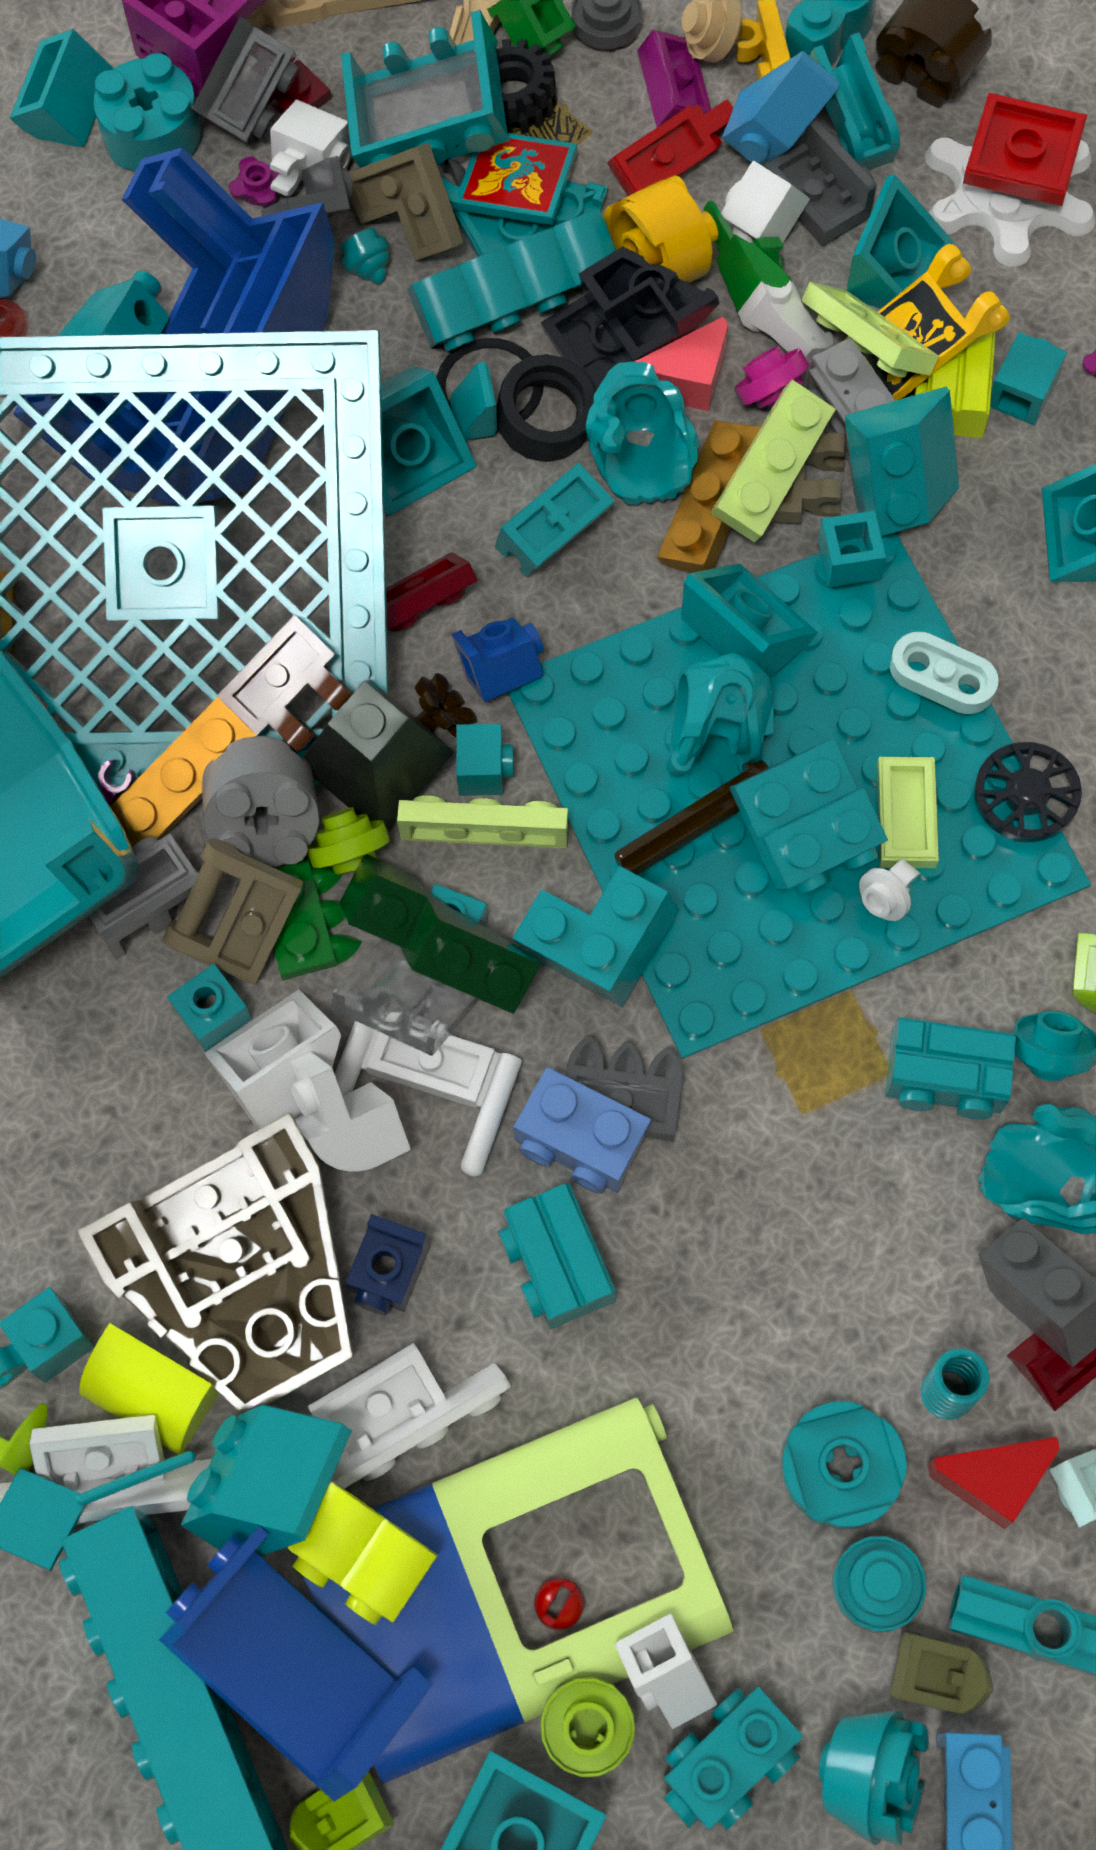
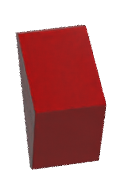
M1057 1437L936 1457L927 1466L931 1479L1005 1529L1014 1523L1057 1455L1060 1447Z

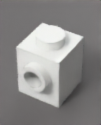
M752 161L742 179L736 182L728 192L726 205L721 214L726 220L735 225L732 232L749 243L754 242L756 238L779 237L783 243L810 198L792 184L757 162Z

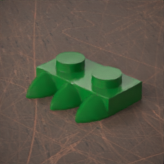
M309 859L296 864L276 867L275 869L303 881L298 897L273 947L282 981L335 967L353 956L363 941L350 935L328 933L329 929L336 927L346 918L339 903L340 901L332 899L319 900V895L334 887L343 874H335L333 867L330 866L313 868L310 866Z

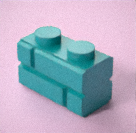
M898 1017L891 1034L885 1097L899 1099V1106L913 1111H929L934 1109V1104L957 1107V1114L968 1119L985 1120L992 1118L993 1113L1001 1114L1011 1096L1016 1036L1012 1033Z
M569 1183L557 1186L540 1193L537 1197L528 1198L503 1210L504 1221L507 1227L497 1232L510 1264L521 1260L529 1278V1282L520 1285V1288L533 1319L544 1315L549 1329H553L616 1302V1290Z

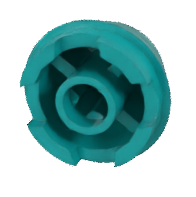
M899 1710L843 1717L834 1731L831 1742H826L819 1763V1780L823 1782L822 1800L825 1812L873 1845H877L881 1840L902 1845L903 1831L912 1832L923 1797L925 1783L919 1782L920 1761L916 1757V1750L922 1752L929 1750V1737L926 1725L904 1719L902 1712Z

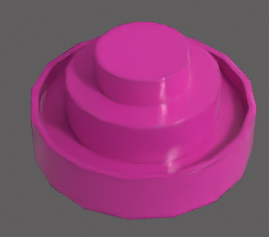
M776 346L755 357L742 368L747 377L741 380L734 389L743 405L756 402L759 408L770 405L772 409L784 387L792 379L800 385L804 382L801 374L810 365L800 348L783 354L780 347Z

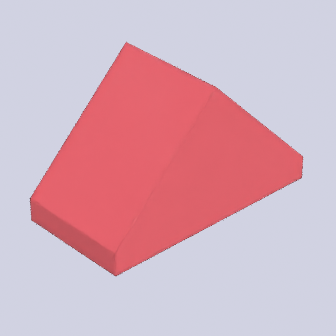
M721 317L634 362H646L653 365L660 381H670L679 388L685 406L709 411L726 352L728 323L724 317Z

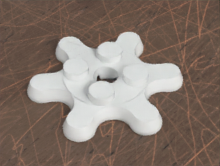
M945 137L936 139L925 152V161L928 166L935 171L948 175L955 186L954 194L936 202L928 213L948 235L956 233L968 225H978L990 231L994 237V256L999 263L1005 266L1019 267L1030 259L1032 251L1030 236L1038 228L1052 226L1061 229L1071 236H1084L1089 234L1094 228L1096 221L1090 204L1077 199L1067 191L1063 206L963 184L972 146H965ZM1082 140L1079 144L1071 176L1084 172L1091 164L1089 147Z

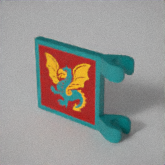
M508 133L510 141L494 145L485 151L472 153L460 187L442 178L452 210L553 225L578 151L577 144Z

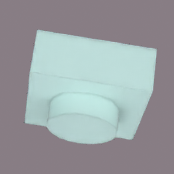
M1093 1449L1049 1469L1057 1484V1491L1062 1504L1072 1513L1079 1528L1096 1520V1449Z

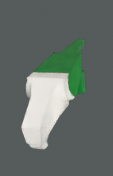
M708 201L703 210L713 217L718 229V239L715 243L720 255L716 262L742 324L751 331H763L769 334L787 352L800 348L808 362H811L812 356L832 347L833 337L831 332L824 333L805 309L796 286L782 269L785 262L784 257L780 256L779 253L784 246L780 238H756L754 242L749 243L732 232L715 202Z

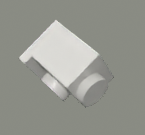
M671 1613L614 1643L638 1697H641L648 1711L659 1706L672 1729L717 1706L698 1662Z

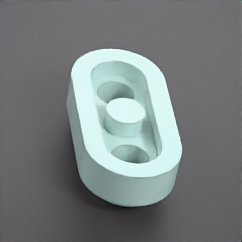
M925 632L906 634L896 642L893 648L890 671L894 680L902 687L963 714L981 712L993 701L999 682L998 674L994 666L985 658ZM920 662L926 669L915 671L908 664ZM962 684L971 685L975 688L976 693H963L958 686Z

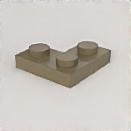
M429 142L349 172L352 184L351 200L360 224L397 211L415 261L464 244Z

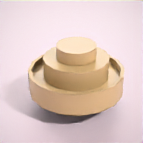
M693 0L686 6L682 15V29L685 33L688 51L693 58L711 63L722 60L737 41L741 31L740 0Z

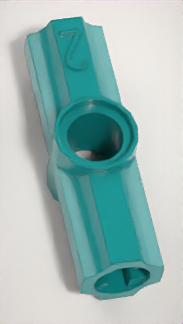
M960 1576L950 1608L947 1630L1024 1653L1036 1661L1052 1662L1096 1676L1095 1615L1075 1610L1061 1600H1043L972 1577ZM1040 1613L1054 1617L1060 1624L1062 1639L1055 1649H1049L1041 1645L1035 1637L1033 1631L1034 1621Z

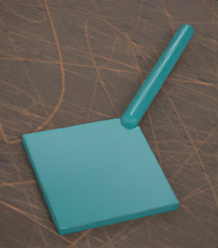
M192 1451L184 1452L83 1493H78L19 1468L0 1503V1550L52 1571L64 1549L61 1539L72 1534L87 1504L191 1464L195 1461L196 1455Z

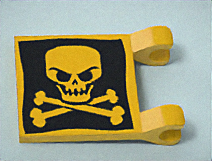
M947 244L942 247L935 255L928 270L878 311L883 317L939 356L930 376L976 338L1000 330L1010 320L1009 312L1001 305V301L995 293L991 291L984 292L975 300L964 319L941 290V288L962 282L970 275L972 270L967 260L962 257L960 250L953 244ZM861 352L896 401L905 397L929 377V375L908 371L906 377L895 376L877 366L879 357L874 354Z

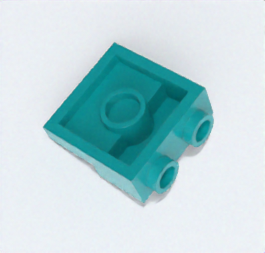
M834 738L826 740L729 787L776 890L794 887L797 895L816 889L829 881L825 871L843 862L847 870L865 865L878 857L875 847L888 841L865 789H857Z

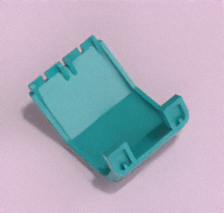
M0 649L1 978L130 887L137 878L139 868L138 861L123 827L72 742Z

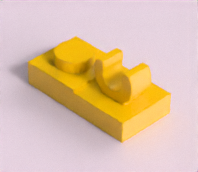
M775 0L758 1L756 22L752 19L742 18L741 31L737 39L749 41L738 42L736 58L740 62L752 61L761 54L762 62L756 64V80H759L790 59Z

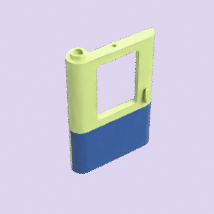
M636 1397L372 1508L438 1554V1557L393 1623L382 1616L377 1625H373L344 1604L350 1593L340 1585L329 1579L325 1587L321 1588L304 1577L314 1606L391 1677L396 1680L414 1667L433 1684L374 1763L382 1784L541 1716L546 1700L556 1688L575 1677L594 1676L612 1684L628 1678L629 1676L614 1643L670 1613L691 1650L733 1632L729 1615L658 1442L667 1439V1436L653 1404L643 1408ZM626 1470H639L646 1480L683 1571L684 1578L682 1584L672 1591L542 1647L527 1649L519 1639L482 1544L483 1534L496 1525Z

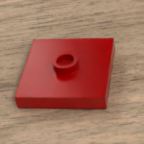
M988 93L965 170L963 184L1063 206L1087 115Z

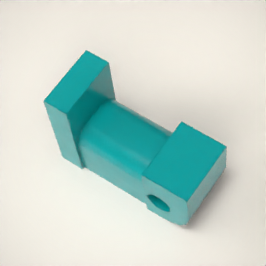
M858 32L850 35L836 68L832 69L823 45L813 48L810 57L840 82L837 91L825 104V107L843 148L859 165H863L868 170L893 162L900 147V133L892 108L885 101L867 58V49Z

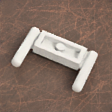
M360 1008L335 1071V1077L342 1096L353 1091L362 1069L366 1070L368 1074L473 1108L480 1107L479 1115L461 1162L462 1171L468 1176L475 1177L481 1175L484 1170L522 1060L508 1053H497L493 1048L386 1014L382 1016L371 1009Z

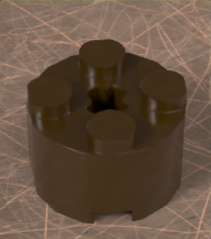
M903 0L876 38V51L879 60L876 62L875 68L881 78L889 83H898L902 80L917 88L916 94L918 99L936 108H940L945 100L953 99L992 45L991 29L988 28L983 31L982 26L974 17L979 10L977 5L971 0Z

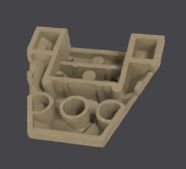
M291 1113L236 1142L238 1146L141 1200L128 1202L77 1231L105 1285L119 1298L124 1297L148 1319L147 1325L160 1337L166 1336L190 1359L189 1364L204 1379L211 1383L240 1413H244L259 1405H267L354 1356L320 1165Z

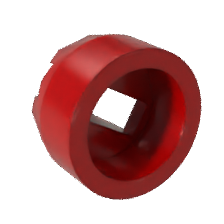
M553 1578L539 1587L534 1599V1608L538 1619L546 1627L553 1628V1630H566L574 1626L578 1622L577 1620L581 1618L582 1611L584 1610V1598L581 1590L574 1582L565 1578ZM564 1587L572 1593L555 1620L546 1613L555 1601L560 1588Z

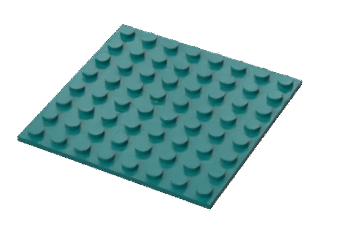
M896 532L881 536L887 558L882 579L828 587L820 552L756 577L818 632L808 645L770 678L773 693L774 734L769 740L763 742L757 761H764L770 768L826 740L834 738L857 789H865L878 817L876 766L878 757H935L939 857L937 867L915 868L920 872V875L908 886L911 889L909 892L911 899L910 910L897 921H888L871 914L864 906L859 891L861 877L870 869L879 868V845L875 847L878 854L876 859L852 870H847L843 862L825 871L829 881L816 889L797 895L794 887L776 890L739 811L638 874V876L669 891L679 909L678 914L643 971L642 977L681 1059L1077 893L1092 885L1063 832L1043 841H1017L996 832L985 822L979 813L974 794L978 772L984 761L992 753L1001 747L1013 744L992 704L981 712L963 714L912 692L894 680L890 671V660L896 642L904 635L912 632H925L960 647ZM682 607L540 663L544 676L507 692L562 808H568V821L602 893L619 867L614 857L616 851L743 772L742 764L744 763L735 754L731 753L727 740L713 735H708L701 752L696 756L691 768L683 776L673 777L666 770V762L671 756L669 752L680 672L686 666L721 656L681 619ZM920 662L908 664L915 671L926 669ZM962 684L958 686L963 693H976L975 688L971 685ZM1015 756L1001 761L1011 773L1022 769ZM995 766L991 769L998 771V769ZM986 777L984 790L1005 791L1007 782ZM986 798L988 804L994 801L992 798ZM1006 801L992 810L1002 821H1005L1014 812L1007 805ZM1039 813L1024 815V829H1042ZM1047 819L1048 826L1054 824L1053 821ZM1013 821L1010 824L1011 826L1018 828L1017 821Z

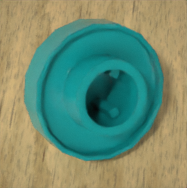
M1044 1011L1039 1014L1034 1013L1023 1016L1015 1023L1013 1034L1016 1036L1014 1054L1031 1069V1072L1036 1077L1056 1082L1066 1077L1088 1072L1095 1066L1096 1034L1075 1016L1060 1011Z
M867 1537L852 1544L838 1559L832 1576L833 1596L840 1612L854 1626L871 1633L891 1632L907 1625L921 1610L927 1592L925 1572L918 1557L904 1543L889 1537Z

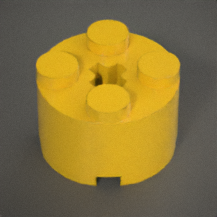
M674 175L658 181L605 209L603 218L616 250L623 246L644 256V259L652 265L661 263L660 265L676 272L678 278L687 283L705 276L710 270L712 242L718 239V229L713 217L708 212L700 211L698 205L688 193L684 181L679 176Z

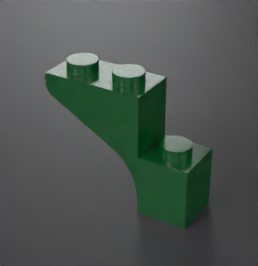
M368 854L363 855L339 902L349 925L400 946L412 971L512 1014L518 1008L541 965L539 960L531 953L441 902L418 882L415 875Z

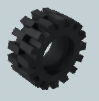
M511 39L502 40L503 47L496 48L501 84L508 81H520L528 84L520 91L502 93L507 133L513 134L512 131L516 128L515 126H519L521 135H524L523 133L527 134L529 132L528 123H533L538 129L544 125L543 116L550 119L554 113L553 105L557 106L558 100L554 68L548 53L542 54L541 46L536 43L529 49L527 40L519 39L517 46H512ZM476 65L466 68L467 76H465L472 112L483 109L478 67Z

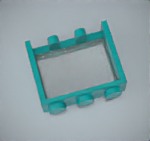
M481 10L471 12L474 40L456 45L447 29L435 27L428 33L430 49L433 53L410 60L399 43L389 42L382 47L383 61L387 68L364 74L350 52L341 54L351 155L360 168L428 142L436 164L439 165L446 159L471 152L485 151L494 145L510 141L506 128L496 46L499 42Z

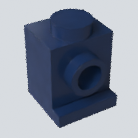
M371 1214L367 1222L368 1228L345 1284L349 1292L356 1294L353 1302L363 1309L380 1315H387L390 1307L405 1312L430 1248L428 1236L423 1232ZM383 1256H388L395 1260L394 1269L386 1275L377 1274L373 1270L376 1260Z

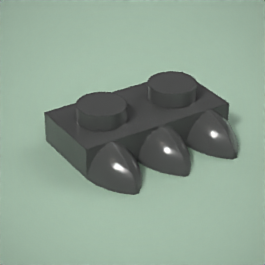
M588 1035L570 1055L566 1076L650 1118L651 1126L644 1138L674 1142L682 1091L683 1070L680 1060L673 1049L666 1047L659 1052L650 1064L647 1074H643L641 1056L631 1041H627L617 1049L610 1059L607 1069H604L603 1056L598 1043L592 1036Z

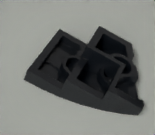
M622 246L578 273L584 296L543 320L541 325L544 333L560 356L581 367L592 380L597 391L608 371L617 363L634 362L693 332L719 305V298L713 290L706 288L703 291L679 279L676 272L662 265H652L644 259V256Z

